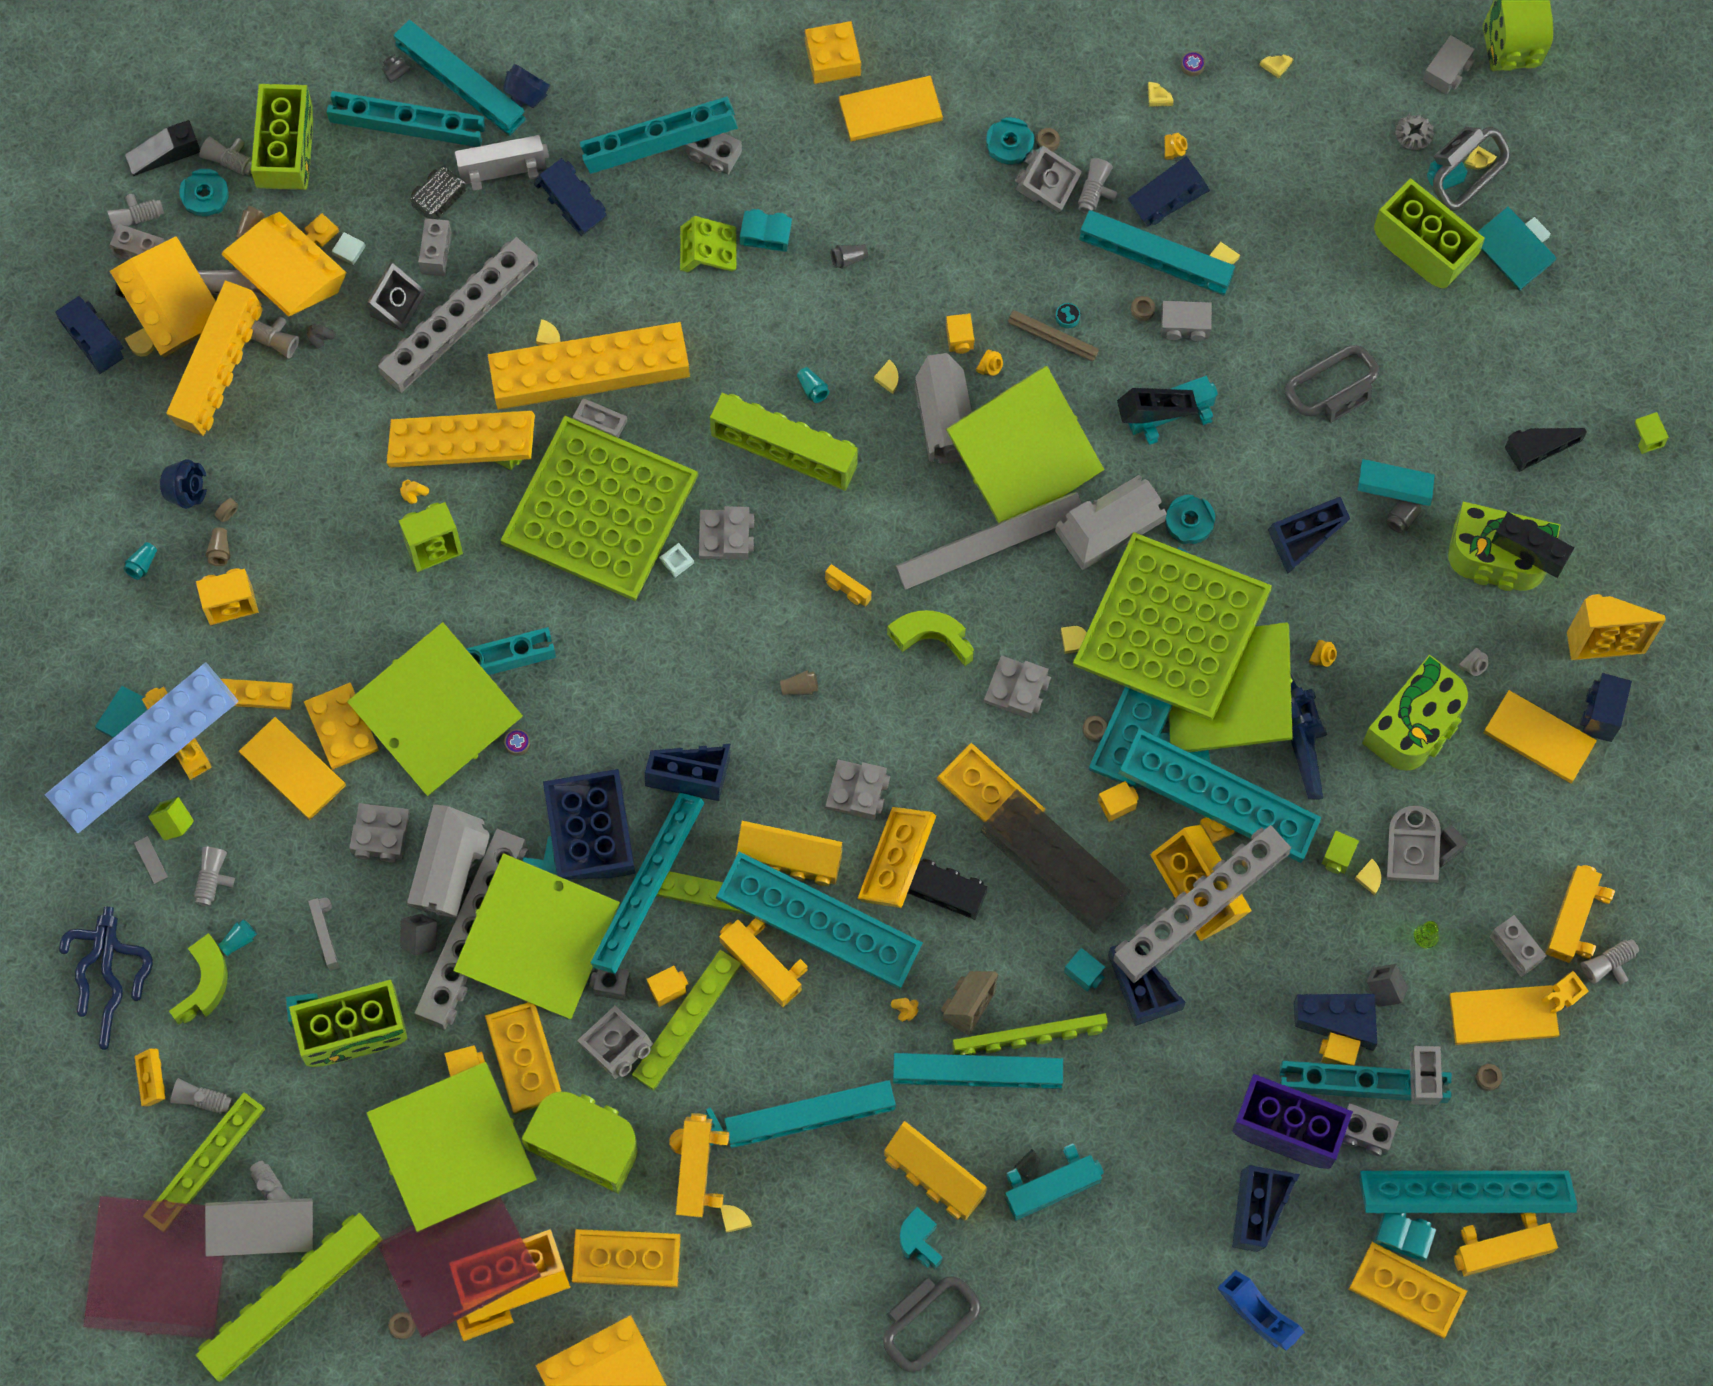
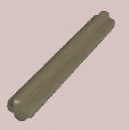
M1013 311L1009 316V324L1087 360L1094 361L1098 355V348L1018 311Z

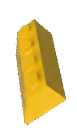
M742 821L736 856L738 852H741L784 874L790 875V877L798 881H804L807 878L815 880V883L818 885L829 886L830 884L836 885L842 859V842Z
M1201 824L1183 828L1150 854L1175 898L1184 891L1188 894L1194 889L1193 884L1203 875L1206 878L1214 872L1212 868L1222 860ZM1217 881L1213 884L1219 891L1227 888L1226 884L1222 881ZM1241 894L1195 933L1199 940L1202 941L1235 924L1252 910ZM1202 897L1194 899V903L1199 907H1204L1208 904L1206 899Z
M906 1121L902 1123L884 1150V1156L887 1157L885 1159L886 1163L895 1170H898V1168L903 1170L907 1174L905 1176L906 1179L917 1187L920 1184L927 1190L926 1195L936 1203L941 1201L948 1207L946 1211L957 1220L961 1217L966 1221L985 1198L987 1187Z

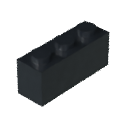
M1508 511L1491 543L1556 578L1559 577L1575 548Z
M922 859L919 861L907 894L976 920L988 886H985L984 882L977 878L970 877V879L960 876V873L954 869L946 868L944 870L937 867L935 862L929 859Z

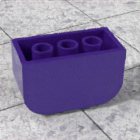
M1253 1074L1232 1132L1251 1144L1313 1167L1330 1169L1337 1159L1353 1111Z

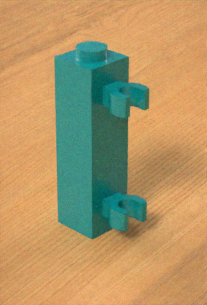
M1207 375L1171 388L1193 390L1202 425L1212 422L1211 418L1214 416L1210 407L1214 406L1218 393L1215 384L1209 382ZM1181 417L1148 423H1128L1133 435L1144 431L1147 443L1152 445L1158 442L1159 433L1156 429L1157 426Z
M1074 1143L1064 1147L1063 1152L1069 1164L1026 1184H1023L1017 1169L1007 1172L1006 1177L1012 1190L1005 1192L1004 1198L1014 1220L1017 1221L1100 1184L1102 1180L1101 1175L1104 1174L1098 1160L1094 1161L1091 1155L1080 1159Z

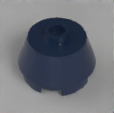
M514 64L510 71L507 70L503 91L510 94V99L522 107L525 103L534 108L548 96L546 93L551 85Z
M189 459L167 466L160 478V490L164 499L185 509L191 508L193 505H200L207 492V489H203L202 476H206L203 466Z

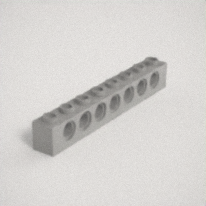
M517 237L511 242H506L500 252L494 258H489L477 274H472L460 290L456 289L443 306L439 305L436 307L428 320L419 323L413 334L408 338H403L391 354H386L381 359L378 365L380 375L397 391L402 393L539 265L537 254ZM507 263H513V264H514V265H513L512 267H510V268H505V267H503V266H504L505 264H507ZM490 279H496V280H497V281H496L495 283H493V284H488V283H486V282H487L488 280H490ZM473 295H479V296H480V297H479L478 299H476V300H471V299H469V298H470L471 296H473ZM455 311L463 312L459 316L452 315ZM439 327L446 328L442 332H435V329ZM422 343L428 344L426 348H417ZM405 359H408V360L411 361V362H410L409 364H407V365H401V364H400V362L403 361V360H405Z
M1271 825L1265 830L1262 827L1251 836L1252 841L1246 846L1242 843L1231 853L1233 856L1228 861L1223 859L1212 868L1214 872L1207 878L1204 875L1193 884L1194 889L1188 894L1185 891L1174 899L1173 902L1175 904L1171 908L1160 910L1154 916L1155 921L1149 926L1147 924L1142 925L1134 933L1136 937L1130 942L1124 940L1115 948L1114 961L1133 983L1289 855L1291 847ZM1260 849L1264 851L1266 856L1264 858H1256L1252 851ZM1241 865L1246 869V873L1237 874L1234 872L1233 867ZM1217 881H1222L1226 884L1227 888L1219 891L1213 884ZM1202 897L1206 899L1208 904L1204 907H1199L1194 903V899ZM1178 913H1183L1188 917V921L1179 923L1175 920L1174 916ZM1163 929L1167 931L1169 936L1166 939H1159L1156 937L1155 931ZM1140 945L1146 946L1149 953L1147 955H1139L1135 948Z
M496 829L414 1014L418 1020L446 1030L448 1024H453L457 1015V1010L454 1009L458 1000L462 1002L468 989L465 985L469 977L460 974L459 978L455 981H449L446 977L454 970L459 958L457 952L465 944L468 937L467 930L474 923L477 916L475 912L488 890L487 885L493 878L498 866V860L502 857L503 853L523 861V857L527 858L529 849L526 848L525 839ZM440 995L449 996L448 1002L442 1005L437 1004L436 999Z

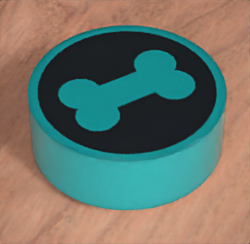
M1064 303L1057 308L1056 321L1061 327L1073 328L1078 324L1080 310L1076 305Z

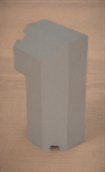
M948 353L929 355L915 377V395L918 408L920 409L929 461L934 462V458L938 459L939 464L963 461L946 428L972 413L964 370Z
M1138 475L1098 500H1094L1093 504L1091 501H1086L1065 515L1068 520L1064 524L1061 520L1056 524L1055 532L1082 570L1128 544L1133 532L1143 535L1165 521L1167 513L1164 508L1160 510L1158 504L1162 503L1160 496L1148 480L1144 479L1141 481L1142 476Z
M433 805L407 906L425 912H435L437 915L457 918L469 870L475 865L472 862L475 859L480 860L485 855L490 835L482 826L485 825L483 819L449 806Z

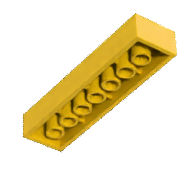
M681 322L487 354L497 410L690 377Z

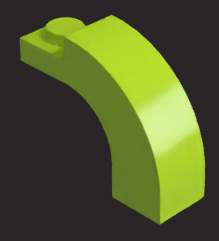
M929 610L915 611L901 616L887 626L888 636L902 652L918 641L935 639L946 644L964 666L973 661L974 649L967 639L962 640L965 637L966 628L949 615Z
M209 933L188 948L200 966L201 979L197 989L189 997L169 1010L178 1025L182 1022H190L196 1017L198 1010H201L204 1016L207 1017L220 1003L226 990L228 979L226 961Z

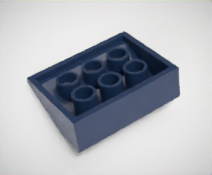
M619 769L543 781L557 876L564 879H599L636 874Z

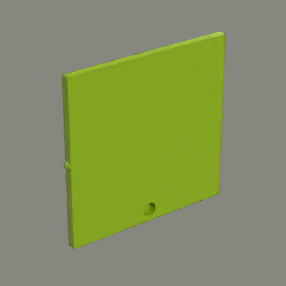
M1048 366L1042 367L946 428L949 437L973 477V483L977 484L998 523L1059 499L1105 470L1077 421L1078 417L1072 412Z
M444 622L439 624L399 659H394L387 669L347 701L427 796L438 789L472 759H477L480 752L523 717Z
M1288 622L1255 626L1213 721L1176 706L1172 707L1169 713L1170 744L1187 752L1292 740L1291 683L1293 680L1290 673Z
M503 853L482 904L475 912L477 916L453 971L571 1020L593 968L590 962L605 936L620 902Z
M486 1062L366 1112L390 1168L389 1174L393 1175L416 1232L537 1180L514 1128V1120L508 1114Z

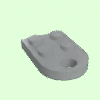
M1408 806L1399 810L1393 816L1389 826L1387 880L1439 882L1441 828L1438 818L1429 809L1421 806ZM1411 814H1419L1423 821L1418 825H1413L1408 821V817Z

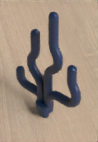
M108 906L103 908V915L97 916L96 930L71 929L62 936L59 945V952L67 954L70 942L73 939L94 940L92 951L82 958L75 970V981L79 988L77 1015L79 1017L86 1016L88 1010L90 986L85 976L86 969L96 962L103 951L101 972L104 980L112 989V997L105 1005L99 1038V1047L102 1050L109 1047L113 1013L121 1003L123 996L122 986L113 975L111 968L114 950L125 955H136L142 959V967L135 975L131 998L134 1001L141 999L144 980L150 974L153 966V958L147 949L137 945L123 944L118 941L116 937L118 918L113 916L114 908Z

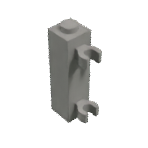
M540 135L455 151L461 184L471 183L473 191L482 189L481 181L525 172H528L529 180L538 178L537 170L545 169V158H549L547 144L541 143Z

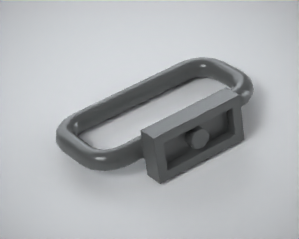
M1465 126L1433 156L1437 164L1443 165L1435 174L1433 180V188L1439 201L1451 211L1459 210L1507 165L1510 158V149L1498 129L1486 127L1481 130L1480 128ZM1491 136L1500 149L1499 160L1457 200L1451 201L1443 188V179L1487 137Z
M1350 345L1291 378L1285 386V396L1300 414L1315 416L1326 411L1325 415L1332 423L1371 400V384L1379 375V366L1366 349L1358 345ZM1350 355L1359 356L1370 369L1369 374L1312 407L1304 405L1294 392L1298 385Z
M945 1277L937 1284H934L929 1278L924 1279L886 1314L894 1323L884 1334V1349L903 1370L908 1372L921 1370L976 1320L981 1309L980 1300L973 1290L958 1277ZM955 1287L969 1302V1312L917 1360L908 1361L895 1347L894 1337L947 1288Z

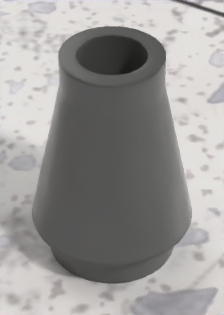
M865 244L836 245V248L831 249V260L835 268L840 267L843 269L862 259L868 258V250Z

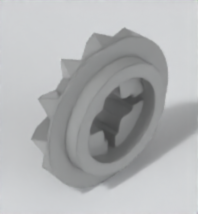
M1409 114L1407 117L1401 118L1395 131L1399 143L1411 150H1420L1427 147L1434 136L1433 126L1429 123L1428 118L1424 119L1420 114L1416 116ZM1411 127L1413 129L1421 127L1419 130V134L1414 133L1410 135Z

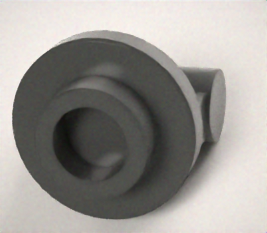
M395 55L383 61L384 66L381 68L390 83L410 70L402 56L396 57Z
M312 324L308 328L307 338L312 345L321 348L324 346L323 340L335 338V332L325 326Z

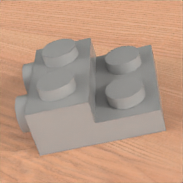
M1042 146L1036 151L1032 150L1027 156L1025 162L1028 163L1026 170L1022 169L1017 175L1015 182L1018 185L1015 190L1033 202L1038 200L1059 213L1062 211L1082 171L1045 146Z
M725 506V510H700L699 559L749 560V552H754V537H749V528H754V514H750L749 507Z
M1001 655L984 698V703L1031 719L1033 712L1038 713L1043 701V699L1039 698L1041 691H1047L1050 684L1049 669L1028 661L1021 663Z
M838 759L825 809L875 821L876 813L881 814L884 805V799H881L882 790H888L891 776L887 775V768L864 762L860 765Z
M359 803L349 848L351 854H355V857L359 859H370V856L380 857V860L384 862H395V859L402 860L410 810Z
M616 1006L609 1010L577 1040L580 1046L614 1079H617L619 1076H626L631 1071L632 1064L638 1058L643 1059L648 1056L651 1050L650 1047L653 1045L648 1035Z

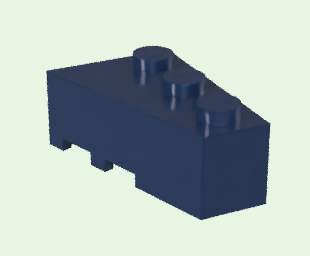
M1252 1165L1241 1170L1232 1248L1259 1252L1266 1248L1279 1221L1284 1205L1287 1203L1291 1190L1300 1174Z

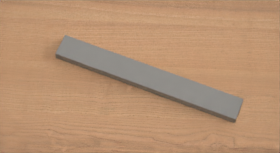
M1071 493L896 565L895 567L903 588L906 590L1056 528V524L1060 520L1064 524L1068 520L1065 515L1082 504L1078 493Z

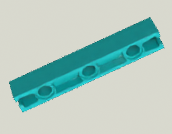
M410 19L393 35L394 39L397 40L395 42L397 48L509 136L525 121V117L522 115L524 113L523 108Z
M336 91L331 92L332 105H328L327 116L330 123L472 147H480L482 144L480 132H485L484 116ZM340 106V107H344V108H348V109H347V110H340V109H337V107ZM358 110H364L363 113H355ZM404 118H411L409 121H402ZM450 126H458L456 129H448ZM465 129H475L480 131H476V133L466 131Z
M728 96L581 141L580 147L584 153L582 155L583 161L589 173L592 174L738 129L736 119L733 116L735 115L734 109Z
M1089 210L1080 230L1079 240L1224 296L1234 274L1235 265Z
M549 627L466 648L474 659L480 661L479 665L488 675L556 658L553 643L549 644V647L533 649L532 646L546 640L547 642L552 641ZM520 647L528 648V651L524 654L516 653V650Z
M894 1053L893 1084L1062 1089L1063 1058Z
M1282 1061L1280 1065L1279 1076H1284L1285 1071L1301 1074L1300 1082H1286L1287 1078L1282 1077L1280 1084L1306 1094L1412 1101L1411 1074L1408 1069ZM1442 1072L1443 1085H1448L1452 1081V1073ZM1311 1073L1316 1074L1320 1082L1317 1084L1310 1083L1307 1075ZM1359 1078H1368L1371 1086L1363 1087L1359 1083ZM1451 1091L1442 1092L1443 1098L1439 1103H1448L1451 1099Z
M890 1080L728 1117L724 1118L726 1130L729 1132L730 1148H736L894 1111L896 1103Z

